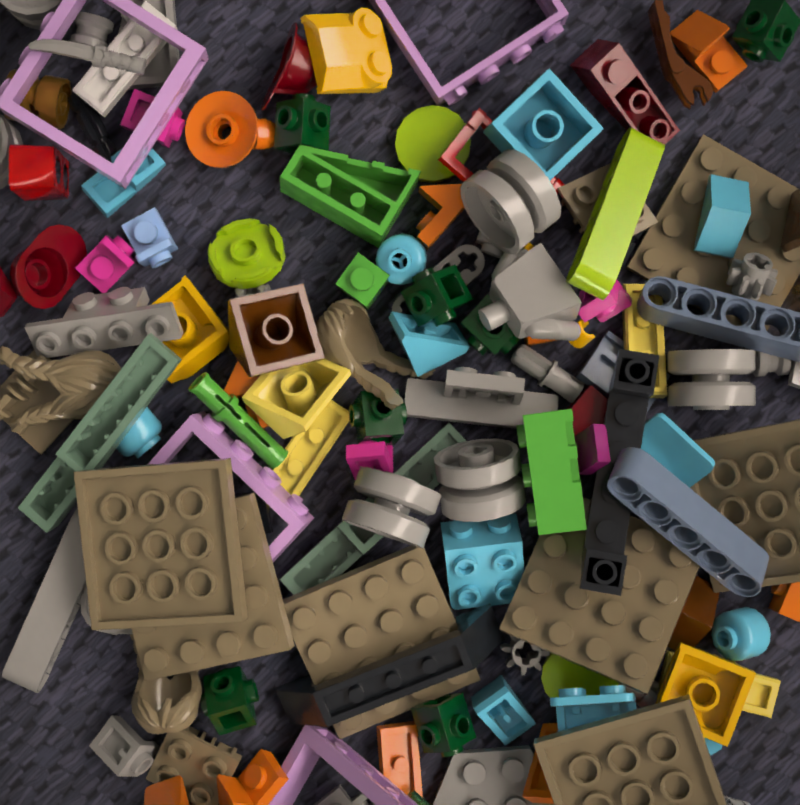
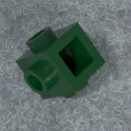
M751 0L741 20L738 22L732 38L742 48V54L751 61L759 63L764 60L781 62L787 48L794 39V34L800 25V19L785 0Z
M304 93L294 94L291 100L276 102L274 148L291 154L295 153L299 145L329 151L331 106L315 101V96Z
M456 264L436 272L431 267L412 277L414 284L401 292L418 327L431 321L438 327L456 318L457 315L454 310L473 300Z
M487 294L460 323V326L470 335L466 341L482 356L486 352L494 356L499 350L506 355L520 339L515 337L507 323L499 326L498 334H491L484 327L478 311L493 303Z
M363 389L349 407V421L351 427H356L358 444L362 441L372 440L376 442L385 441L386 445H396L404 435L403 425L407 421L405 402L391 410L389 407H385L384 402L380 398ZM395 389L396 393L399 395V389Z
M241 666L225 668L217 673L203 677L205 693H202L200 699L202 710L205 716L209 717L219 735L257 725L254 702L259 701L257 686L253 678L247 679Z
M463 693L446 694L411 708L424 753H441L442 757L453 756L464 750V744L476 738Z

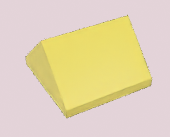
M326 359L260 375L242 396V399L282 439H286L305 432L351 376L350 369Z

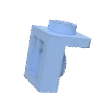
M155 207L121 225L137 254L135 258L144 267L151 265L152 268L162 266L173 258L170 253L178 250Z

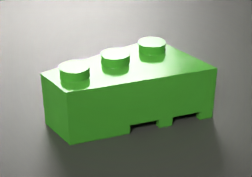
M299 145L280 176V192L379 248L415 190L421 171L410 168L406 171L384 166L385 163L365 162L348 158V155Z
M572 409L523 415L524 424L516 425L519 448H527L529 463L521 464L524 488L532 487L534 503H527L529 527L537 526L538 535L587 530L577 460V445L575 444L572 422L574 421Z

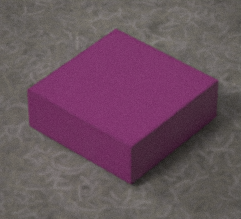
M592 424L575 436L579 474L591 475L610 463L607 429L604 424Z

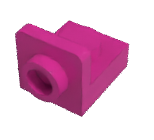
M134 89L120 125L133 132L155 97ZM179 107L157 139L164 147L170 148L172 140L178 141L183 133L185 120L181 118L183 113Z
M105 235L75 269L101 293H106L136 262L131 257L135 250L119 235L114 239L109 235Z
M616 280L612 290L604 300L581 290L579 292V299L582 304L578 315L584 323L595 316L600 322H605L632 305V298L618 280Z
M372 440L346 445V460L354 479L356 480L360 466L393 473V446L386 445L385 441L376 442Z

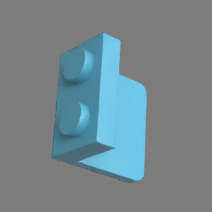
M656 413L645 423L641 449L650 454L689 488L713 470L715 466L714 459L665 414Z
M516 513L481 522H462L457 520L441 522L451 607L455 610L482 607L487 604H491V606L510 604L525 571L523 543Z
M624 685L600 686V695L587 696L586 689L583 688L558 689L559 697L550 698V706L556 707L558 732L636 710V696L634 693H626V686Z

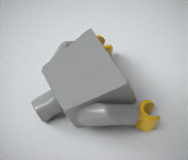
M528 243L516 254L503 253L492 273L489 296L493 303L478 311L480 320L488 331L507 323L515 337L519 339L529 336L532 339L566 340L576 348H583L595 338L594 334H588L584 331V328L589 324L588 321L585 323L582 319L578 322L574 321L578 316L582 302L570 284L566 282V278L542 243L535 247Z

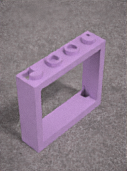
M62 0L55 13L51 11L43 19L40 26L41 34L37 40H62L87 0ZM101 0L184 52L114 163L106 160L20 106L52 53L30 50L28 46L23 50L18 61L20 67L12 79L7 78L0 86V110L126 189L208 61V55L205 47L131 0Z
M369 0L437 106L446 101L449 106L460 101L468 94L466 88L477 81L481 85L489 82L500 73L498 67L509 60L513 64L520 62L532 52L531 46L541 39L545 43L554 40L564 31L562 26L565 25L569 15L561 0H536L547 17L546 20L441 87L385 0Z
M204 411L190 415L147 465L169 463L194 434L220 459L231 458L232 470L289 524L269 545L272 561L274 562L315 517L308 512L309 509L302 503L303 499L296 494L291 495L280 485L282 481L272 469L266 466L262 468L252 458L254 454L245 443L237 439L234 441L224 431L226 427L222 421L217 422L209 413L206 414Z
M304 725L284 760L281 768L289 780L268 804L293 805L318 759L322 757L375 805H418L342 739H339L331 730L311 725Z

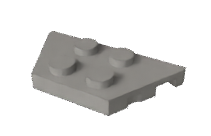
M525 745L469 749L451 756L432 805L555 804L532 803L522 797L534 756L530 746Z

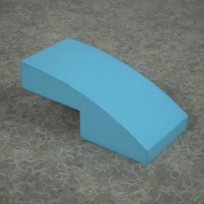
M152 148L126 189L99 172L83 183L81 187L83 192L108 218L149 183L166 166V163ZM122 149L111 156V163H114Z

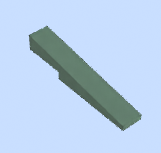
M152 333L148 334L56 452L57 458L19 505L18 509L46 533L59 526L77 502L73 472L101 469L182 359Z
M448 423L406 461L395 474L412 479L420 485L433 490L440 484L437 482L433 457L442 449L466 440ZM369 497L364 500L374 503V499ZM342 521L279 580L293 595L342 575L383 536Z

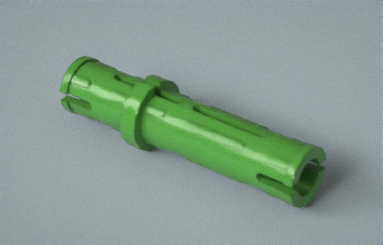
M207 372L202 373L192 382L188 390L212 411L211 416L217 422L223 421L270 469L278 467L285 460L288 451L238 405L239 399L234 394L228 395Z

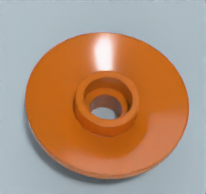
M217 91L204 96L191 109L186 121L185 137L189 150L197 160L210 167L226 168L239 163L251 152L255 145L258 124L256 113L245 98L230 91ZM227 127H231L230 135L226 139H223V130Z

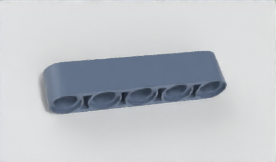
M662 276L649 279L641 291L637 301V310L639 315L648 322L800 362V312ZM659 295L665 300L666 304L656 305L651 302L648 296ZM687 305L700 307L704 315L692 314L688 310ZM726 315L738 317L742 325L735 326L727 320ZM765 325L776 327L780 332V336L769 334L766 331Z
M635 447L622 449L618 454L608 479L607 487L609 492L731 592L743 597L758 595L761 591L769 562L768 553L650 454Z

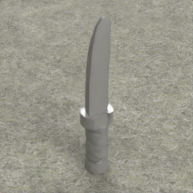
M56 39L35 40L28 44L30 50L91 61L93 67L101 69L104 66L115 67L116 69L143 75L146 67V59L108 51L107 46L98 44L94 47Z

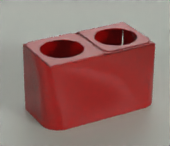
M10 145V190L24 201L68 199L69 161L54 146ZM56 160H60L61 167L59 184L56 178ZM65 164L68 174L67 190H65L63 177Z

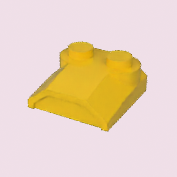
M360 8L353 13L311 14L300 18L301 23L304 25L316 78L317 94L377 93L387 88L388 80L392 75V64L383 24L374 11L368 8Z
M186 275L181 278L182 280L151 304L173 302L183 329L181 339L162 342L182 359L167 379L171 383L194 375L223 352L229 344L228 327L220 320Z
M680 642L671 658L655 704L689 694L704 738L728 747L756 672L739 665L735 661L723 659Z

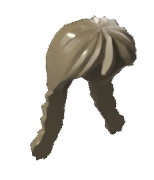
M342 299L332 303L316 323L320 344L325 356L324 359L350 369L351 377H354L367 392L373 393L375 397L380 398L384 402L385 407L393 410L403 404L402 397L396 393L388 382L364 369L363 365L374 363L377 367L386 369L391 373L397 372L399 375H410V377L415 378L417 375L409 360L385 351L370 323L368 313L361 303L353 299ZM433 369L419 376V378L424 380L433 375V372L436 370Z
M1 346L0 365L13 368L18 373L27 375L32 379L49 381L60 392L54 401L30 407L19 416L12 418L9 421L11 431L21 435L25 433L29 425L45 424L51 420L59 419L82 420L121 370L120 365L112 356L102 351H84L60 360L45 361L43 359L33 360L28 356H19L13 353L10 348Z
M130 634L131 639L134 641L133 634ZM134 641L133 646L137 654L139 679L133 693L131 705L132 713L138 724L148 733L157 735L178 733L188 728L198 714L202 695L199 670L174 675L171 680L163 677L145 681Z

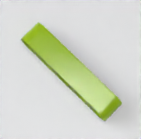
M629 128L626 131L611 161L568 272L567 283L601 300L608 296L622 267L665 149L664 144L633 128Z

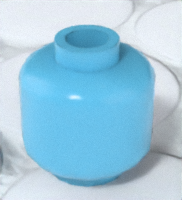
M401 233L392 235L382 242L377 250L375 261L380 269L390 275L387 279L388 282L405 285L412 283V277L424 271L427 254L425 247L417 238ZM397 253L403 254L400 258L394 256ZM407 258V264L404 267L403 260ZM393 261L398 262L400 268L397 267V266H395V264L393 263Z
M146 407L116 448L121 455L125 457L135 455L139 458L162 439L158 435L162 430V424L148 407Z
M743 607L723 612L716 617L713 622L711 636L717 651L725 659L742 661L759 656L766 651L770 643L771 632L768 622L760 612L753 608Z

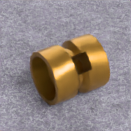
M17 69L11 70L7 78L12 79ZM49 75L43 76L41 80L37 77L20 106L55 128L62 129L67 123L70 110L68 97L72 94L70 81L65 78ZM4 114L5 118H7V119H9V120H14V119L10 118L9 116H7L6 114Z

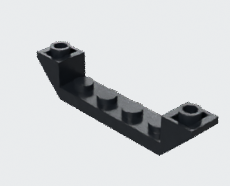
M624 349L618 350L603 421L607 429L611 461L597 470L594 476L586 525L587 530L585 531L582 551L580 589L618 596L622 594L628 556L624 555L631 510L609 492L607 483L619 452L627 447L641 449L648 401L654 394L660 355Z
M491 604L454 617L458 627L455 631L328 681L314 685L310 675H306L276 687V693L290 724L328 727L475 669L504 640Z

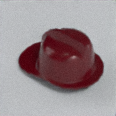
M293 23L288 33L280 66L261 105L262 111L266 108L274 93L289 95L305 94L317 85L307 39L297 34V23Z
M60 224L49 226L40 232L29 246L14 258L10 266V280L16 295L22 296L24 301L34 308L47 309L58 304L81 276V273L75 269L87 254L86 245L81 235L70 226Z

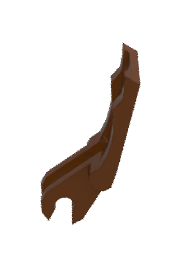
M654 0L648 10V16L665 80L670 82L684 107L690 110L691 105L694 106L693 90L699 93V98L703 106H705L713 94V87L709 80L688 66L677 55L670 35V16L664 10L663 0Z

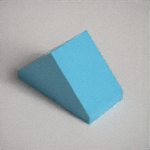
M713 174L709 175L693 251L730 259L734 257L751 215L749 182Z
M391 312L388 317L417 377L465 354L470 347L456 323L446 322L436 327L434 322L431 321L418 327L412 315Z
M502 675L471 696L473 709L505 746L536 724Z

